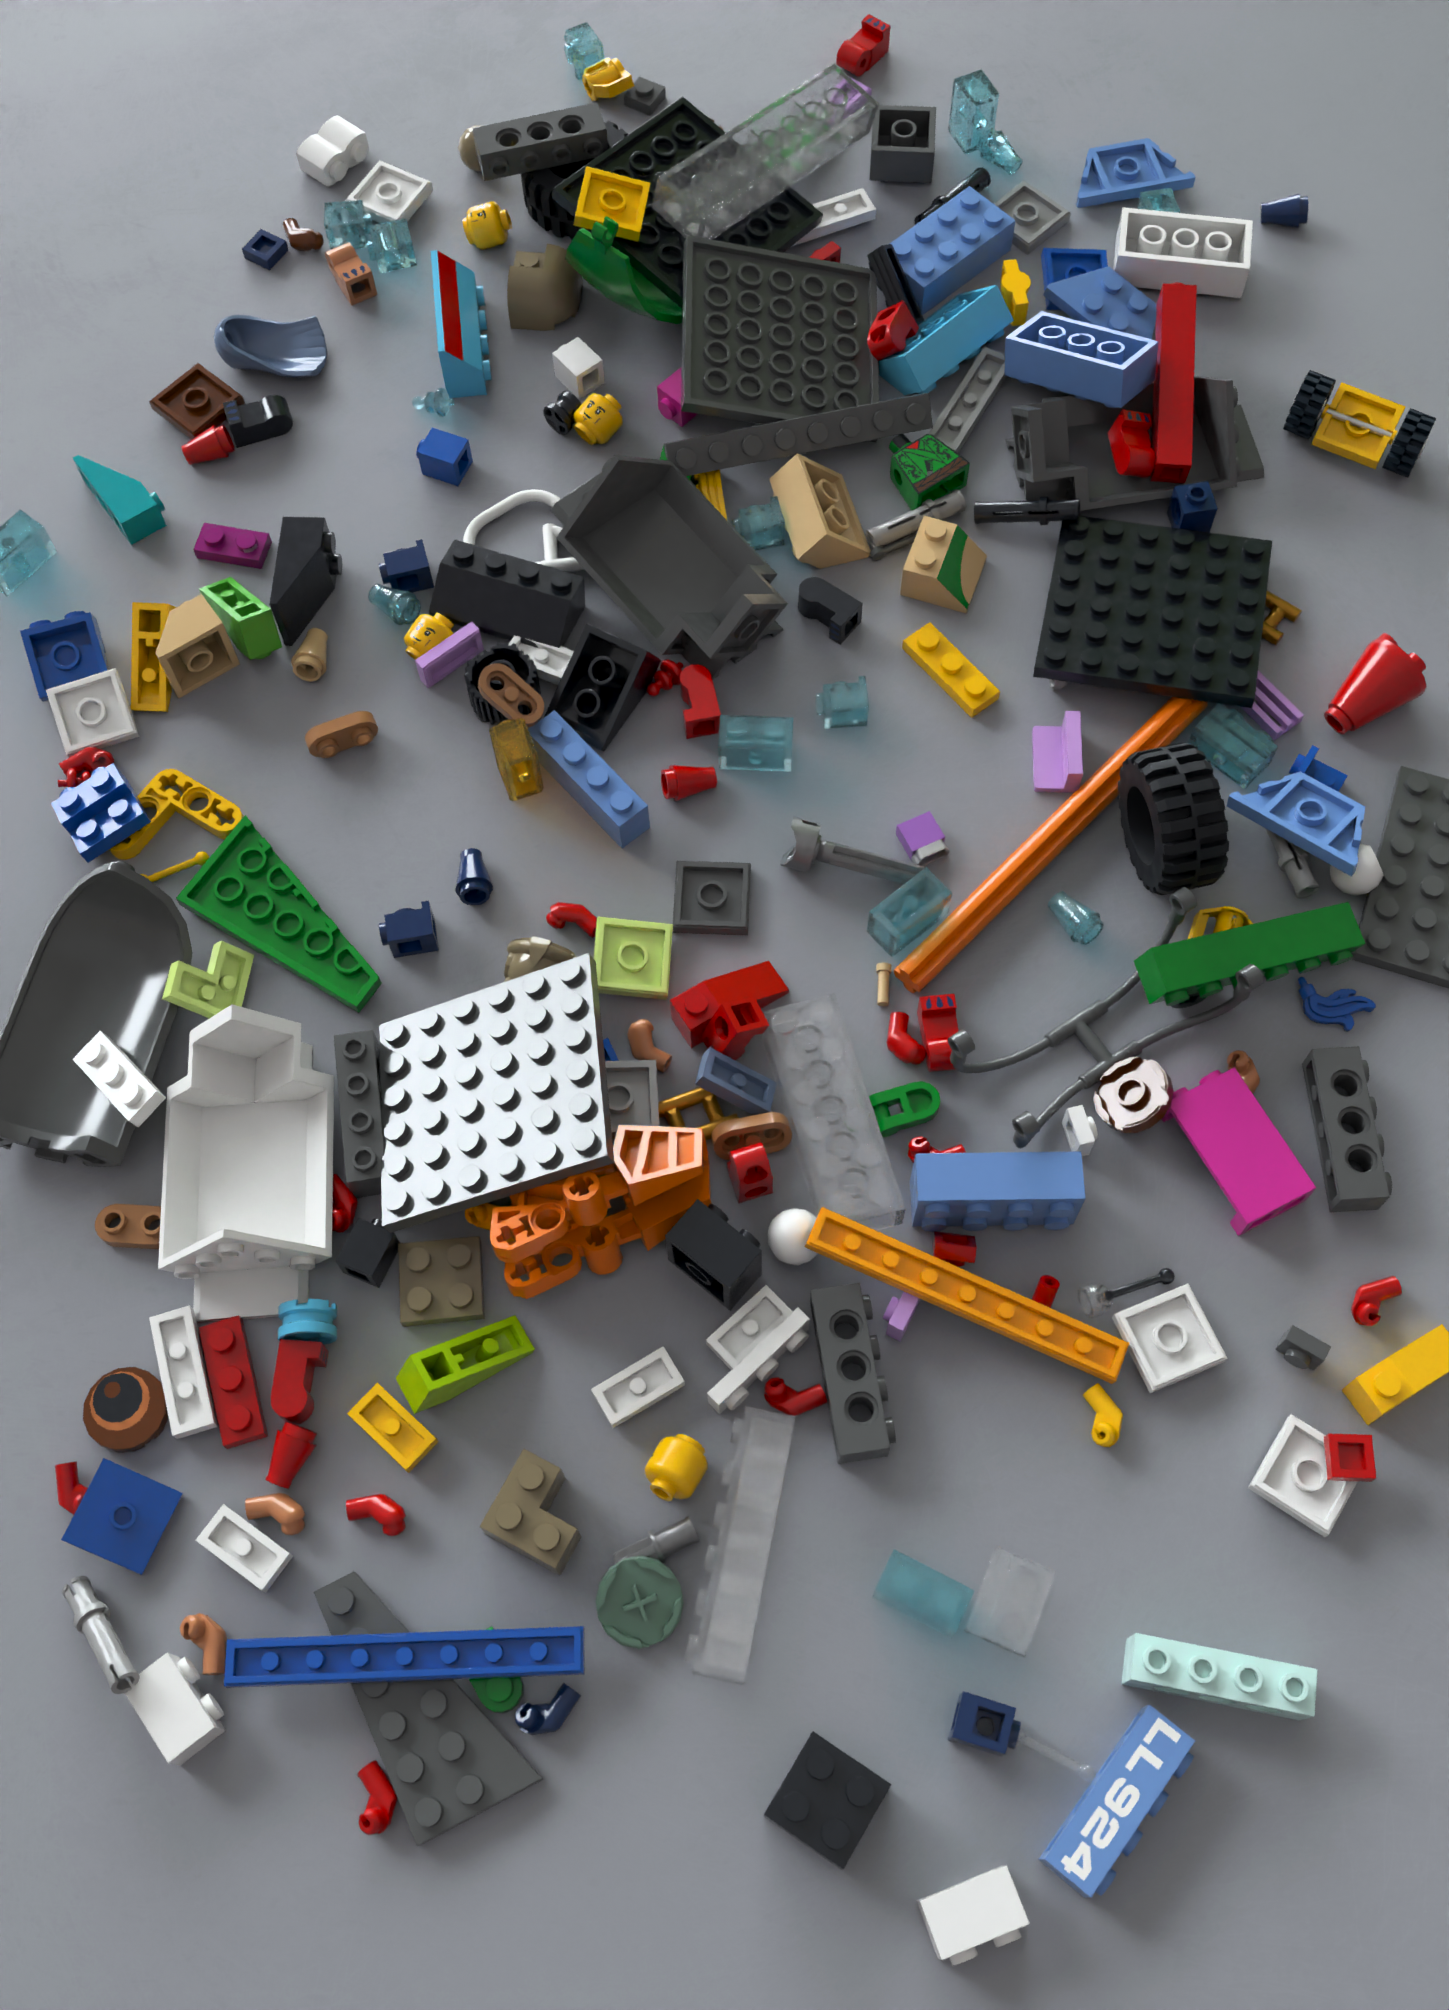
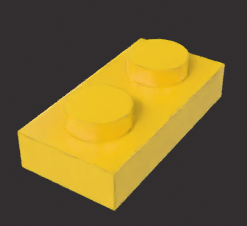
M378 1382L347 1413L407 1473H410L439 1442Z

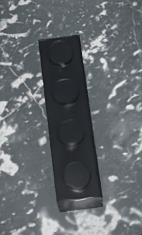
M882 245L867 255L869 259L868 265L875 273L877 286L885 297L886 307L888 308L904 300L917 325L923 323L925 320L893 245Z

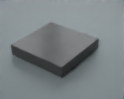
M677 860L673 933L748 935L751 863Z

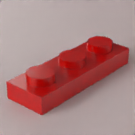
M238 1315L199 1327L223 1446L226 1449H230L268 1437L243 1319Z

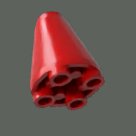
M1383 633L1366 647L1329 703L1328 710L1324 713L1327 723L1336 732L1345 734L1418 698L1425 692L1427 687L1424 675L1422 674L1426 669L1424 661L1415 653L1408 655L1398 646L1393 637Z

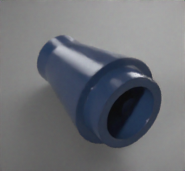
M1299 193L1272 202L1261 203V223L1299 227V224H1307L1308 196L1300 197Z
M474 848L466 849L460 854V866L455 888L460 900L467 905H480L487 902L493 891L492 882L483 862L482 852Z

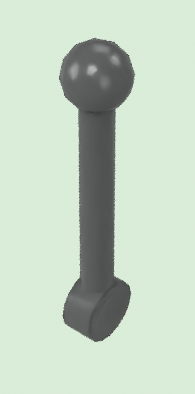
M916 534L883 548L877 546L871 550L870 556L874 561H878L885 554L913 543Z

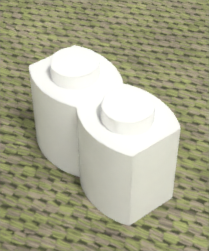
M334 116L323 124L317 134L308 137L299 146L296 155L302 171L329 187L342 180L348 168L356 166L366 158L369 146L364 131L340 116Z

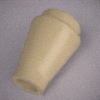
M309 629L305 639L291 659L294 674L302 680L316 681L326 672V643L328 635L321 629Z

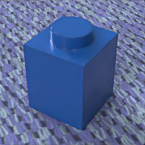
M433 427L426 438L419 442L416 455L419 459L422 474L455 486H459L473 463L468 439Z

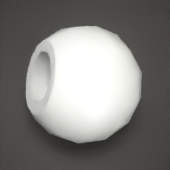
M1362 843L1359 845L1358 864L1352 877L1330 865V876L1334 885L1343 893L1354 896L1369 893L1378 887L1384 876L1371 846Z
M792 1208L782 1211L772 1219L768 1228V1246L773 1255L786 1264L797 1266L807 1263L819 1253L804 1247L816 1217L807 1210Z

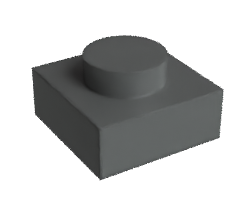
M638 77L634 82V87L625 93L624 105L651 116L666 97L665 86Z
M1292 1325L1282 1335L1275 1350L1284 1354L1285 1360L1300 1369L1309 1368L1314 1371L1325 1360L1331 1346Z

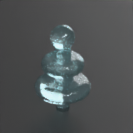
M442 387L438 388L435 393L432 391L427 392L424 398L416 396L412 400V405L416 409L425 407L428 413L436 411L441 417L446 416L449 413L450 405L455 404L454 399H450L447 390Z

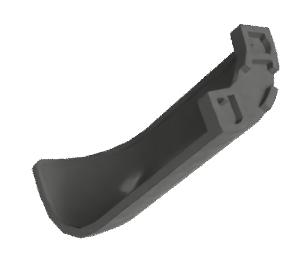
M108 862L93 869L79 879L58 904L33 949L0 1031V1147L10 1150L12 1144L16 1143L36 1149L34 1155L46 1160L65 1163L67 1157L71 1156L83 1161L84 1165L90 1167L121 1166L135 1125L122 1115L73 1059L101 1031L110 1037L144 1075L152 1081L179 1007L162 999L170 966L178 960L191 965L193 954L187 923L172 898L149 879L136 873L135 868L126 862Z

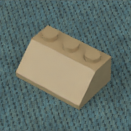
M797 453L769 478L774 492V501L779 506L783 517V526L788 532L793 545L792 552L800 562L822 569L865 559L870 556L871 550L842 474Z

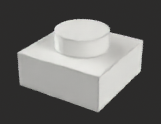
M1083 1105L1067 1108L1062 1125L1071 1151H1081L1082 1157L1090 1154L1095 1140L1098 1138L1096 1124L1091 1116H1086Z

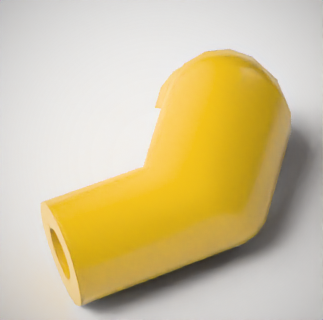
M1097 1383L1082 1396L1096 1412L1091 1431L1093 1441L1099 1446L1111 1447L1120 1437L1123 1414L1103 1387Z

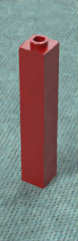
M1179 282L1172 284L1163 283L1156 304L1155 341L1159 342L1156 378L1154 380L1152 449L1155 452V465L1151 473V481L1185 483L1192 466L1197 285H1185Z

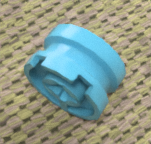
M296 1299L280 1304L278 1307V1318L282 1321V1326L278 1328V1341L280 1342V1339L322 1342L323 1345L335 1342L337 1339V1327L333 1325V1320L337 1318L338 1306L336 1303H333L329 1307V1301L322 1299H308V1303L298 1304Z

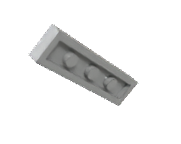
M985 346L983 347L928 434H932L955 452H960L1007 377L1004 375V354Z

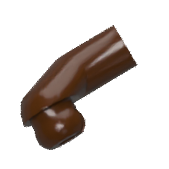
M294 218L284 220L282 224L290 245L294 249L310 251L322 248L324 239L320 232H315L309 228H300L297 220Z

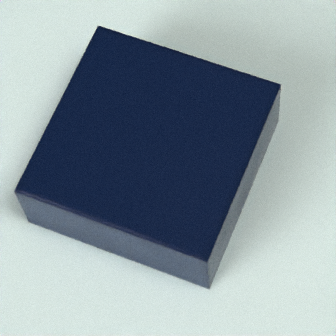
M260 229L242 248L245 259L267 270H271L289 249L286 240Z

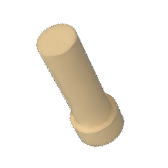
M882 962L876 965V973L878 974V1006L889 1005V975L892 970L890 963Z

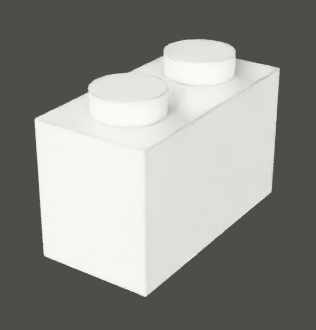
M167 1652L139 1673L140 1679L136 1685H133L131 1681L128 1682L132 1689L125 1692V1695L169 1764L181 1766L226 1731L219 1720L224 1716L220 1705L210 1693L205 1696L202 1694L195 1683L200 1679V1675L186 1656L180 1659V1657Z
M1007 1865L997 1867L917 1900L938 1959L950 1958L952 1966L978 1956L975 1947L993 1939L997 1948L1021 1938L1019 1928L1030 1924Z

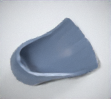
M232 315L221 320L214 333L216 351L227 365L235 369L261 370L284 377L305 378L318 375L322 368H324L327 358L325 335L319 320L314 315L294 322H278L248 315Z

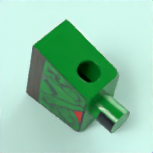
M899 434L890 442L889 450L893 453L891 457L890 478L911 511L921 507L923 501L928 499L934 501L952 493L954 490H960L967 486L970 463L932 434H926L914 442H911L904 434Z

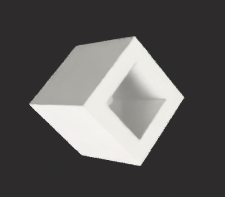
M579 337L560 346L558 350L552 353L555 377L579 400L605 383L603 360Z

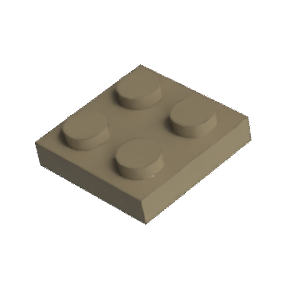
M479 1236L398 1244L400 1323L403 1327L485 1319L482 1246Z

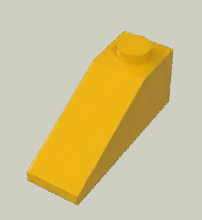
M132 602V711L168 712L172 686L155 653L168 615L171 610L177 608L170 604Z
M1443 1324L1439 1325L1362 1373L1342 1389V1392L1367 1425H1370L1449 1373V1332Z

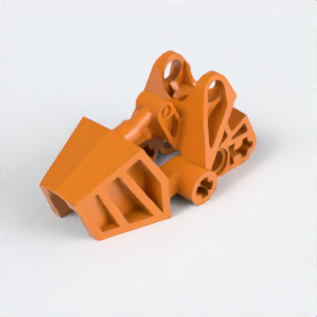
M618 1125L613 1144L615 1163L510 1195L511 1206L493 1207L490 1241L496 1257L505 1262L504 1277L510 1293L513 1296L528 1299L572 1279L581 1270V1257L585 1256L588 1268L593 1273L598 1275L612 1273L622 1264L623 1256L619 1245L640 1238L647 1251H649L665 1239V1235L697 1199L708 1207L711 1204L710 1161L703 1129ZM622 1195L626 1210L605 1217L608 1208H611L609 1200ZM512 1237L515 1242H506L507 1239ZM563 1253L572 1255L571 1261L566 1265H552V1260L557 1255ZM544 1264L547 1272L542 1274L539 1266ZM527 1274L530 1279L523 1282L519 1277Z

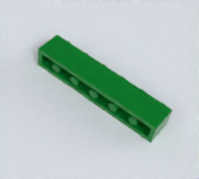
M1344 902L1152 947L1135 959L1134 964L1149 1004L1165 1001L1167 1006H1172L1188 1000L1191 994L1199 993L1200 998H1204L1221 992L1224 986L1232 985L1233 989H1235L1238 984L1235 976L1236 972L1248 964H1254L1258 967L1263 977L1269 982L1288 975L1289 970L1297 969L1299 974L1319 968L1322 962L1329 961L1331 966L1347 962L1354 958L1352 952L1365 945V941L1349 902Z

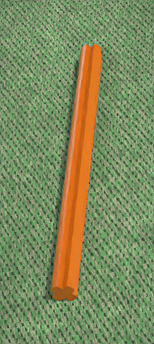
M1171 697L894 969L895 977L903 982L904 987L912 993L920 992L1119 795L1118 781L1121 779L1119 775L1120 768L1131 754L1168 746L1207 708L1208 702Z

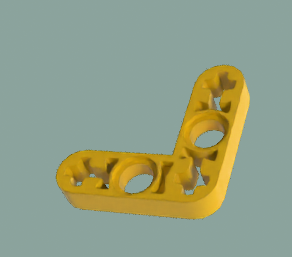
M165 769L160 771L137 796L144 809L148 807L156 808V815L140 831H136L125 839L130 838L129 843L121 842L109 850L116 858L121 860L134 858L175 812L223 840L226 839L244 816L240 808L184 773L176 769ZM177 784L179 790L181 791V793H183V795L180 797L178 792L171 788L165 790V787L167 785L175 786ZM206 798L209 800L208 805L203 810L193 811L190 809V805L195 799ZM218 811L219 815L226 820H231L233 818L234 822L232 824L224 823L222 825L219 818L215 814Z

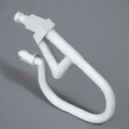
M533 489L517 492L475 517L465 531L463 542L475 545L476 536L483 526L520 504L542 502L553 507L560 498L544 490ZM552 523L543 525L545 560L535 563L566 572L585 570L574 557L558 559L557 541L559 540L556 537L563 528Z

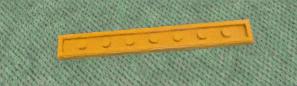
M821 1207L804 1246L805 1248L1108 1383L1113 1384L1116 1382L1129 1346L1128 1342Z

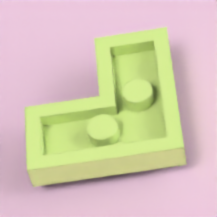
M221 940L213 945L207 972L178 960L170 966L162 999L209 1019L231 1004L242 1007L254 954Z

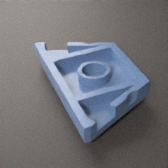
M1149 138L1089 148L1076 206L1077 208L1193 188L1196 177L1191 171L1184 174L1176 168V159L1168 153L1161 151L1159 146Z
M1109 266L1051 283L1044 291L1043 296L1074 320L1152 340L1156 322V303Z
M1301 771L1284 776L1283 779L1278 781L1271 780L1259 784L1255 792L1242 796L1239 791H1236L1229 795L1227 807L1349 876L1352 877L1355 873L1362 835L1361 827L1365 813V806Z

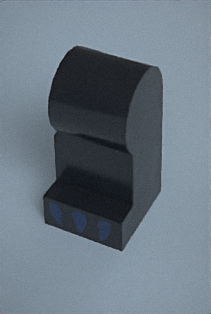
M269 395L260 402L256 401L240 406L237 405L236 400L223 403L228 425L237 448L284 435L293 426L288 403L280 395Z
M819 577L805 579L799 585L798 609L800 613L809 619H817L829 627V638L841 645L861 623L863 603Z

